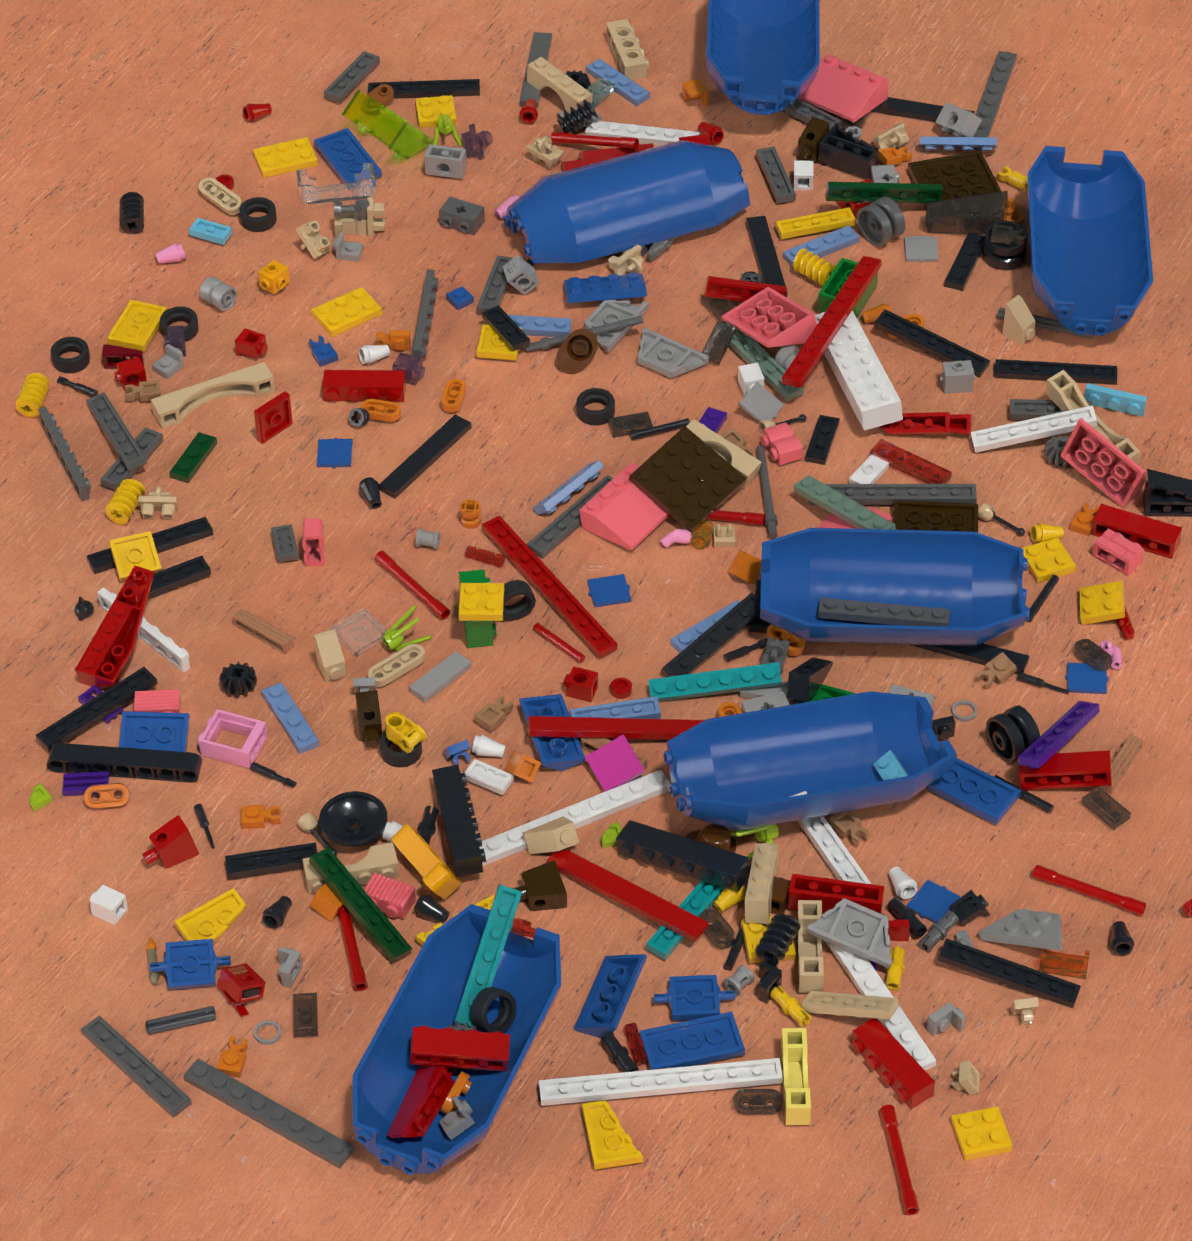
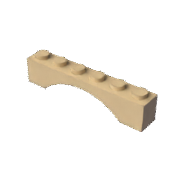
M262 362L151 399L153 415L161 429L181 423L194 409L212 400L231 396L257 398L275 392L274 377L266 363Z
M1064 370L1047 379L1046 394L1062 412L1089 406L1076 382ZM1095 414L1098 426L1093 428L1139 465L1141 451L1127 437L1121 436L1110 429Z

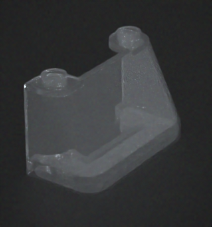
M373 163L363 164L362 171L359 174L355 173V183L317 186L316 177H309L306 169L296 170L299 201L305 208L334 206V202H342V205L355 204L360 198L367 200L368 197H373L374 199L376 195L377 185Z

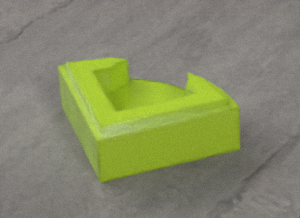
M41 783L33 788L30 796V806L33 812L53 802L52 796Z
M619 822L611 824L602 835V848L617 845L616 837L622 830Z

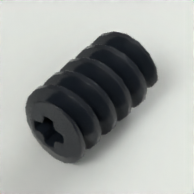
M584 99L583 106L579 103L576 104L577 110L571 106L570 114L564 110V117H561L559 114L556 115L557 121L564 133L567 130L572 134V127L579 130V123L586 126V119L592 123V116L599 119L590 102Z
M128 192L119 201L120 227L128 234H138L144 229V198L137 192Z
M774 915L767 926V930L763 933L759 944L756 946L755 952L757 957L768 964L776 966L779 960L785 958V953L789 951V946L792 945L793 939L797 936V932L800 930L799 922L789 915Z

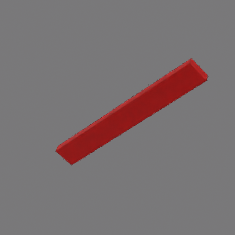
M529 716L528 726L529 736L618 738L624 734L626 739L671 740L705 720Z
M567 849L555 851L546 860V862L555 860L560 873L693 942L708 928L706 920Z

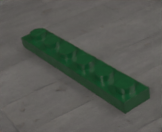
M828 182L825 199L826 201L873 202L885 196L892 199L895 203L940 204L943 186L942 184Z
M329 847L310 857L309 863L392 963L411 953L413 948Z

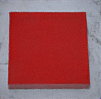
M286 391L254 410L257 441L261 444L293 424L290 394Z

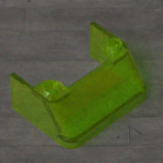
M357 90L342 113L344 117L358 125L356 129L364 134L367 132L371 133L389 146L388 149L393 151V155L401 161L403 158L408 160L425 150L434 141L394 111L360 90Z

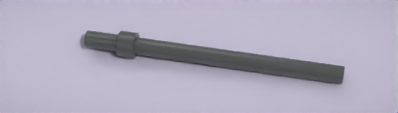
M641 315L587 330L593 332L594 335L644 322ZM571 333L553 338H541V341L527 345L526 350L531 352L539 349H551V346L564 343Z
M758 446L756 448L757 458L762 462L759 471L766 511L765 525L768 527L769 537L776 538L778 536L776 527L778 520L777 515L774 514L764 446Z

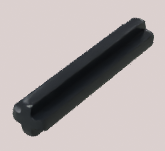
M208 1006L147 1020L145 1023L148 1034L215 1020L216 1012L214 1006Z

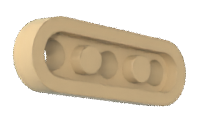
M211 177L205 178L199 183L198 187L201 194L229 215L240 213L239 208L243 202L238 195Z
M410 644L371 667L368 671V677H375L376 687L387 685L422 664L425 660L424 648L418 644Z

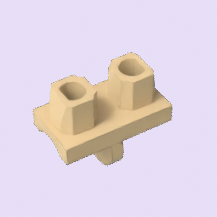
M899 123L876 135L873 138L875 148H896L909 141V137L905 133L904 123Z
M544 136L542 139L538 137L533 144L526 146V151L532 154V159L535 161H545L546 167L549 169H554L558 166L559 159L564 156V151L551 144L552 140L548 136Z
M310 221L298 227L296 232L304 243L300 248L302 250L307 248L312 257L316 259L330 251L328 247L331 243L327 237H321L319 234L320 226L318 222Z
M637 244L629 250L621 251L619 258L613 255L608 260L609 268L613 269L614 273L619 276L626 275L631 271L639 273L642 270L643 258L641 257L642 246Z
M157 486L156 492H149V496H139L138 502L143 519H153L154 511H162L161 516L163 519L173 520L175 511H179L177 497H170V492H163L162 486Z

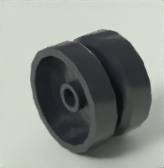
M997 221L991 224L985 233L983 250L985 261L990 266L1004 270L1015 269L1021 266L1026 258L1027 230L1021 224L1013 221Z
M1015 705L1005 710L1004 713L989 718L986 723L987 736L993 749L1006 762L1018 760V756L1040 737L1039 729L1033 717L1020 705Z

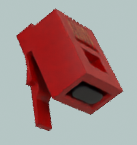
M245 963L231 966V968H221L217 987L224 993L229 1004L232 1003L239 1015L246 1016L249 1013L243 1002L263 998L266 982Z

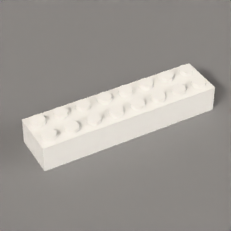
M852 310L824 352V355L863 430L903 420L901 400ZM825 312L815 315L817 324Z

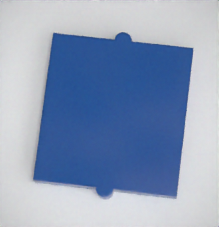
M319 439L317 467H332L333 469L336 467H351L353 439Z
M624 574L588 579L589 596L592 597L595 608L631 602L630 585H627Z
M1067 663L1065 679L1068 681L1069 692L1107 694L1109 677L1106 676V664Z
M927 879L906 907L912 909L921 919L925 918L933 923H937L947 911L952 910L949 906L957 901L960 896L947 890L945 886L941 887Z

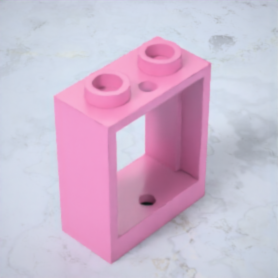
M217 709L213 717L209 718L204 733L199 735L198 745L200 746L201 755L250 769L251 764L255 761L268 737L266 722ZM222 729L249 736L242 749L215 743V740Z

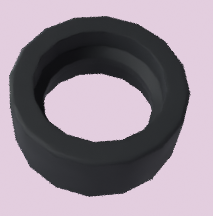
M255 197L248 199L239 208L241 225L249 231H266L272 228L277 221L275 204L267 198ZM254 212L268 213L267 215L262 217L249 216L251 213Z
M178 306L170 308L163 312L160 317L161 333L168 341L175 343L186 342L194 338L198 333L197 315L195 311L188 307ZM177 321H185L190 323L187 326L181 328H174L169 326L170 324Z
M65 337L56 341L51 347V358L54 368L64 373H75L86 368L90 363L89 347L86 341L78 337ZM70 351L81 353L74 358L60 357L62 354Z
M591 388L581 392L576 402L577 416L583 423L598 426L606 424L612 420L615 414V399L613 395L602 388ZM591 403H601L607 406L598 411L585 408L586 405Z
M521 580L505 583L503 619L513 621L528 615L536 603L529 584ZM524 595L519 602L513 605H505L509 599Z
M385 731L382 733L379 740L380 752L385 763L400 768L415 764L420 759L422 742L415 745L411 753L395 752L388 748L393 742L386 737Z
M496 987L484 988L476 995L471 1005L472 1023L477 1029L487 1033L495 1031L504 1033L510 1028L516 1017L517 1006L515 998L511 993ZM498 997L500 1012L495 1021L489 1024L487 1010L491 1002Z

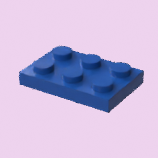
M123 711L119 747L187 752L190 715L189 713Z

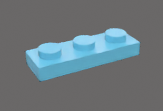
M1087 383L1084 398L1086 401H1092L1093 406L1141 417L1144 416L1147 402L1146 396Z

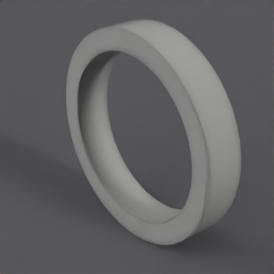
M961 700L953 705L952 715L959 721L968 722L976 717L977 707L970 701ZM960 705H968L974 710V713L969 717H962L956 714L955 709Z
M262 1021L256 1025L254 1037L260 1044L271 1045L280 1039L281 1028L274 1021ZM270 1025L274 1026L278 1033L273 1039L263 1040L258 1037V1030L263 1026Z

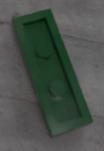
M198 432L170 470V478L189 484L217 445V437Z

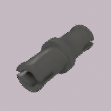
M947 911L937 923H933L930 926V931L918 942L920 948L923 951L930 952L940 940H944L947 932L959 921L957 915Z

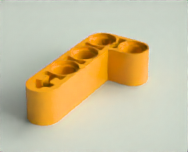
M406 823L390 838L423 876V882L441 898L446 900L462 884L409 823Z

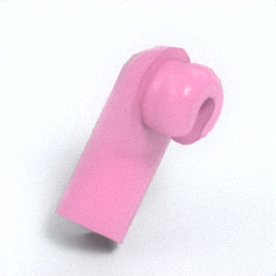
M675 529L662 538L661 542L666 548L675 542L688 544L692 541V533L688 530Z
M1103 641L1100 644L1101 653L1111 660L1112 668H1121V650L1117 646L1112 645L1111 641Z

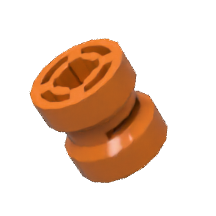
M473 499L463 501L460 504L461 524L465 528L474 529L481 524V505Z

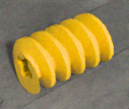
M806 248L801 249L797 253L793 263V268L797 273L806 276L820 286H824L836 265L832 266L831 262H826L824 258L820 259L813 252H807Z
M31 373L26 376L15 403L16 409L23 416L35 418L39 415L38 409L42 407L49 390L48 387L50 386V381L46 376L40 373Z
M123 480L105 508L108 518L116 524H126L135 508L139 505V496L145 495V487L137 480Z

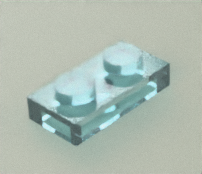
M600 77L586 89L593 94V108L616 90L615 83Z

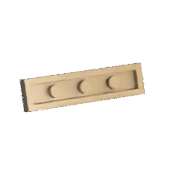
M810 991L801 1004L802 1008L809 1013L878 1018L880 1020L891 1019L899 1007L898 998Z

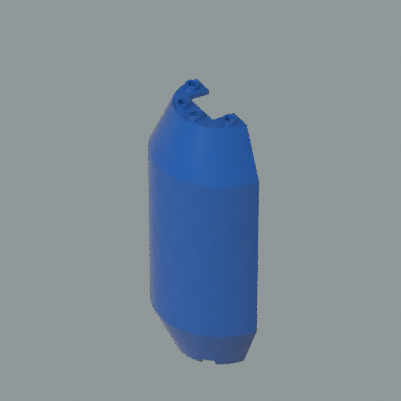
M709 0L706 50L707 69L717 88L738 108L757 115L774 114L788 107L810 87L820 65V0Z
M681 140L544 176L508 206L506 216L503 219L505 226L509 227L513 234L517 233L516 227L518 231L521 230L525 236L526 243L523 246L524 253L533 263H581L629 250L637 244L644 246L653 242L718 226L750 206L747 183L743 182L741 175L743 170L731 150Z
M1045 146L1027 175L1033 287L1040 301L1064 327L1077 334L1103 336L1121 328L1131 319L1153 283L1145 181L1123 151L1104 150L1101 165L1063 162L1065 147Z
M808 528L762 542L760 619L808 642L977 646L1022 627L1025 621H1029L1030 608L1025 605L1027 590L1022 588L1023 571H1027L1028 559L1023 557V549L977 532ZM821 598L950 609L949 627L902 626L818 618Z
M869 691L707 719L667 741L664 761L669 766L672 782L669 785L672 797H676V806L679 812L682 811L685 816L741 831L907 801L950 771L955 765L957 754L949 740L940 741L939 743L933 732V709L926 697ZM891 750L909 776L883 780L873 764ZM804 791L807 792V794H804V795L793 796V795L799 794V793L804 792Z
M471 904L428 935L353 1073V1129L356 1134V1140L377 1157L382 1165L387 1167L393 1166L408 1175L433 1173L486 1137L561 988L560 935L537 927L534 933V940L509 931L491 986L511 993L515 998L517 1006L514 1022L504 1032V1034H510L507 1071L458 1068L451 1076L454 1082H456L461 1071L470 1075L469 1081L472 1084L467 1094L461 1093L459 1099L462 1102L466 1100L474 1111L470 1115L475 1123L451 1140L439 1122L446 1114L439 1110L423 1137L390 1138L387 1134L419 1065L410 1064L413 1027L429 1026L435 1029H444L449 1024L454 1026V1023H456L454 1018L490 910ZM498 997L491 1002L487 1010L489 1024L495 1021L500 1012Z

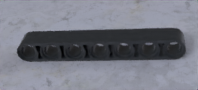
M55 743L51 746L46 766L50 771L56 773L109 772V777L193 783L199 778L203 759L200 755L191 752Z

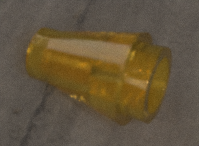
M703 521L691 534V544L694 548L701 550L710 545L714 527L710 521Z

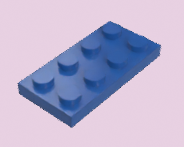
M348 128L314 140V146L347 188L382 176L381 169Z
M636 272L620 276L618 274H610L607 277L590 276L583 279L572 277L569 280H564L568 303L647 297L643 275Z
M956 758L955 765L950 771L926 787V789L996 825L1021 794V790Z
M732 1011L639 1031L650 1070L695 1066L745 1055V1048Z

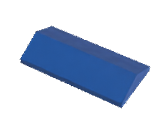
M562 694L519 698L527 726L529 716L570 717ZM531 736L543 767L564 771L585 762V756L578 737Z
M645 954L605 956L574 1026L575 1031L602 1038L606 1033L617 1029L647 956Z

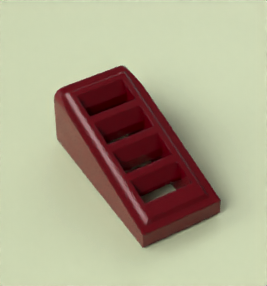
M103 344L102 358L104 369L117 368L116 363L129 360L126 357H130V359L139 357L143 366H145L143 351Z

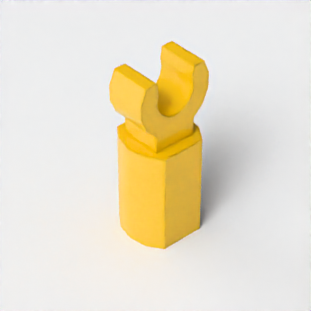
M1006 166L1003 167V173L998 172V180L1007 181L1009 185L1024 192L1028 190L1026 176L1016 171L1012 172Z

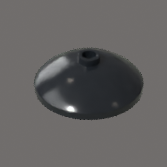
M359 791L345 792L331 798L323 806L319 815V824L323 835L331 842L344 847H359L375 841L382 835L388 822L387 810L384 804L377 797Z

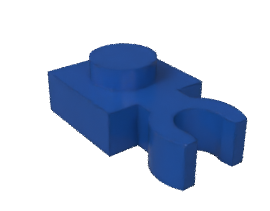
M318 336L319 342H313L312 339H309L312 356L320 367L338 361V354L330 343L324 344L323 336Z

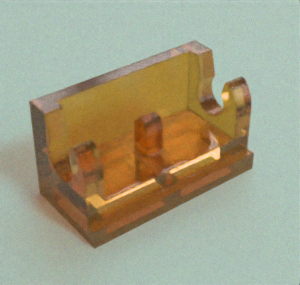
M1042 948L1039 971L1086 980L1090 951L1085 950V956L1047 951V949Z

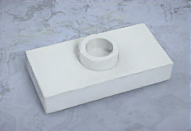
M871 454L849 478V484H874L889 468V463Z
M474 759L464 772L467 781L500 795H503L514 781V775L477 759Z

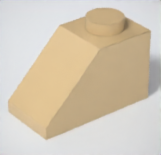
M1017 295L1005 305L1003 335L1023 345L1035 335V319L1022 297Z
M335 629L314 635L317 666L325 682L346 676L345 660Z
M564 816L522 832L529 854L560 851L579 843L573 821Z

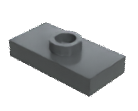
M292 524L272 527L271 533L278 562L299 559Z

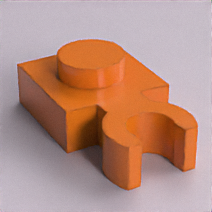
M894 147L878 149V158L884 165L902 164V160L910 161L913 155L912 152L907 153V147H901L899 150H896Z
M390 330V334L384 332L376 333V345H388L391 350L411 351L410 330Z
M1086 502L1083 505V512L1077 511L1070 524V530L1090 537L1093 519L1099 506H1096L1094 510H1089V503Z
M264 804L241 806L242 829L265 828V823L267 822L272 825L281 824L280 816H274L281 814L280 806H272L269 809H265Z
M232 1036L229 1039L230 1050H222L216 1069L229 1076L240 1078L247 1060L246 1053L244 1052H246L248 1044L247 1039L244 1038L242 1044L235 1045V1037Z

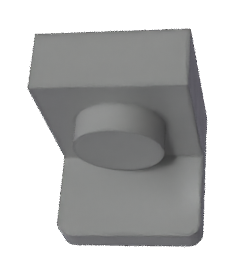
M339 233L338 238L333 243L336 259L359 262L364 250V244L345 241L344 233Z
M167 344L165 346L166 355L152 365L153 371L165 379H169L184 367L182 352L178 348Z
M279 947L277 952L279 963L281 964L279 975H281L282 986L291 988L303 967L301 953L291 948Z
M948 1002L928 1016L927 1031L932 1036H935L940 1031H946L952 1025L956 1030L962 1032L966 1017L961 1009Z
M457 1096L452 1099L458 1108L448 1113L439 1121L451 1140L475 1123L470 1115L474 1111L466 1100L461 1102Z

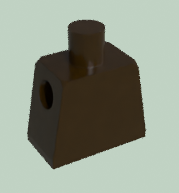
M812 116L798 140L799 154L796 157L798 161L818 162L819 143L830 130L829 122Z
M378 691L357 692L355 697L360 740L366 741L367 747H376L379 745L382 735Z
M555 860L522 872L521 886L512 888L522 892L520 900L526 899L531 911L567 908V892Z

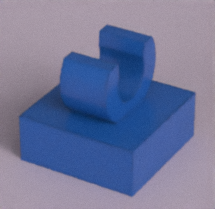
M464 740L447 747L443 753L446 760L452 758L453 765H460L458 761L460 756L464 758L466 763L470 761V755L467 751L471 747L468 740Z

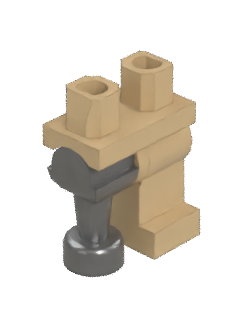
M368 197L367 200L360 198L354 205L342 206V202H334L335 238H338L339 233L374 237V231H385V218H374V216H384V203H374L373 197Z

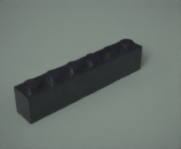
M459 765L433 769L434 787L456 878L482 873V863L486 862L484 848L479 849V847H482L480 833H475L479 830L476 818L471 817L475 816L473 804L468 803V801H471L469 788H464V786H467L465 773H460Z
M632 820L627 822L616 837L619 854L624 857H630L646 864H652L665 870L693 877L705 883L721 886L724 889L739 892L750 875L749 857Z

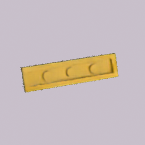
M849 207L776 221V229L781 239L839 229L848 225L855 226L856 219Z

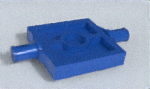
M213 938L165 943L166 955L164 962L150 963L151 973L165 971L169 990L216 986L215 973L217 966L231 965V956L216 957Z
M717 974L669 977L670 988L668 993H654V1004L669 1003L672 1011V1021L693 1020L720 1014L719 1006L721 1000H735V990H720L717 984Z

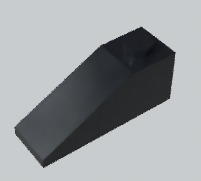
M812 657L790 671L786 698L794 699L796 703H805L814 698L833 666V661Z

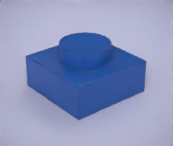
M463 286L446 294V300L457 310L474 303V297Z

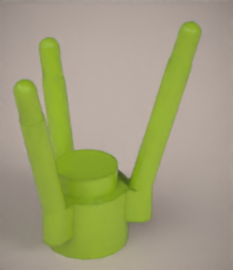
M446 114L440 116L437 119L438 126L435 127L433 145H437L440 132L442 134L452 132L459 146H462L463 144L456 131V127L452 124L451 117Z
M415 605L390 629L384 632L385 635L382 636V640L390 651L395 649L398 652L410 644H418L431 639V636L427 635L402 643L404 640L402 633L420 621L419 618H416L400 630L397 629L416 610L417 607Z
M776 824L730 832V836H744L755 833L758 841L774 844L773 839L779 835ZM754 851L747 856L749 861L753 859Z

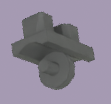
M768 637L761 664L779 662L782 675L790 641H780Z

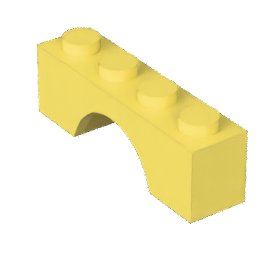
M782 1028L781 1048L786 1125H810L811 1097L808 1084L806 1028Z

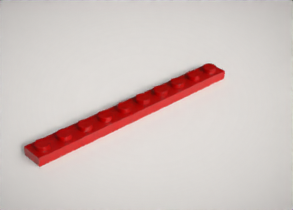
M863 256L782 376V384L798 388L803 386L881 268V259Z
M500 515L482 524V530L599 658L618 649V643Z

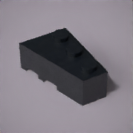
M836 122L819 143L818 162L870 179L871 166H878L879 150L862 139L857 140L853 137L852 132H845L840 128V124Z
M1147 469L1143 493L1145 516L1192 517V480Z

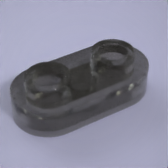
M1081 639L1075 643L1074 655L1089 667L1097 671H1105L1110 668L1111 655L1089 639Z
M715 909L703 910L699 917L708 923H713L708 924V928L703 933L715 947L720 949L731 947L734 943V930L719 911Z
M741 1089L734 1095L733 1106L738 1113L744 1115L775 1114L782 1107V1095L775 1089Z

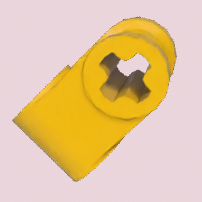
M391 712L386 716V737L397 744L403 751L411 753L415 745L427 739L425 731L403 714Z

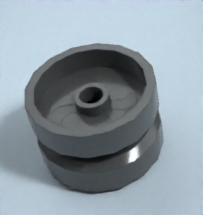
M884 196L873 201L872 204L859 209L857 213L858 227L864 238L873 246H882L902 235L905 231L904 215L899 206L888 197Z

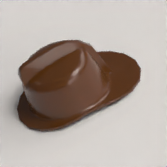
M577 329L567 337L556 356L558 367L568 374H576L587 366L598 349V341L593 332L587 329Z
M709 824L703 830H696L685 836L686 838L734 853L737 848L736 840L733 836H730V831L726 827L716 824Z

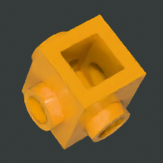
M272 260L258 271L260 287L272 294H276L290 282L289 267L276 260Z

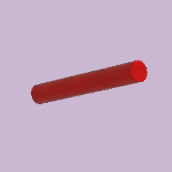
M536 623L533 626L534 631L579 663L585 660V655L541 624Z

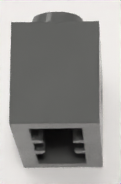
M449 197L439 210L440 225L471 235H475L485 222L483 206L457 198Z

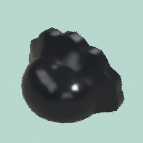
M82 596L79 597L74 608L79 621L89 618L94 613L93 604L88 600H84Z

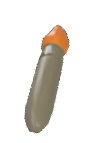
M150 937L146 944L151 983L157 985L159 972L151 973L150 963L157 962L156 943Z

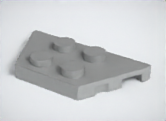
M604 300L584 322V329L641 316L649 309V303L642 301V305H631L630 301ZM632 326L595 335L598 344L605 352L609 353Z
M645 327L643 328L638 353L639 364L673 378L709 363V356Z
M844 898L833 909L825 912L816 922L809 924L806 929V933L887 968L891 966L892 958L890 957V936L888 935L889 925L887 916Z
M1017 909L979 931L980 940L1059 951L1063 949L1060 914L1047 911L1039 912Z

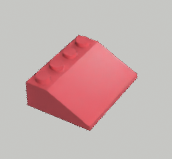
M828 54L820 60L819 70L810 87L798 98L849 121L856 122L887 100L889 80Z
M770 287L765 288L721 316L723 321L768 348L804 344L817 325L814 313Z
M1082 418L1078 420L1060 456L1124 509L1139 495L1145 484L1146 471Z
M633 463L628 464L579 510L582 529L630 550H633L669 514L629 480L630 475L640 467Z

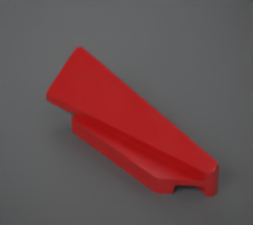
M653 143L641 144L638 149L616 147L583 151L579 153V160L564 161L561 163L563 171L654 148Z
M950 412L902 413L903 420L879 426L888 435L950 433L971 435L973 419L971 414H950Z
M419 1065L387 1134L388 1137H423L455 1084L451 1076L458 1068Z

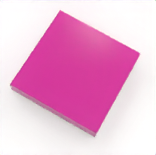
M624 734L585 756L605 792L626 784L645 773L643 766Z

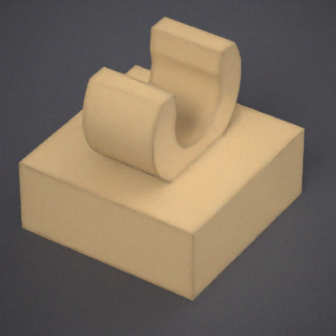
M720 524L713 527L714 548H735V528L732 527V524H728V527H720Z
M1038 997L1013 1001L1011 1005L1012 1016L1020 1015L1022 1025L1032 1024L1034 1020L1033 1013H1036L1039 1008Z
M969 1060L960 1062V1070L952 1072L954 1078L958 1080L957 1082H952V1086L956 1091L965 1089L969 1095L978 1094L980 1073Z

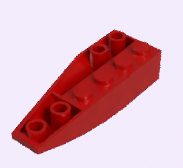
M134 565L75 668L80 683L91 687L95 685L99 689L115 684L135 648L154 571Z

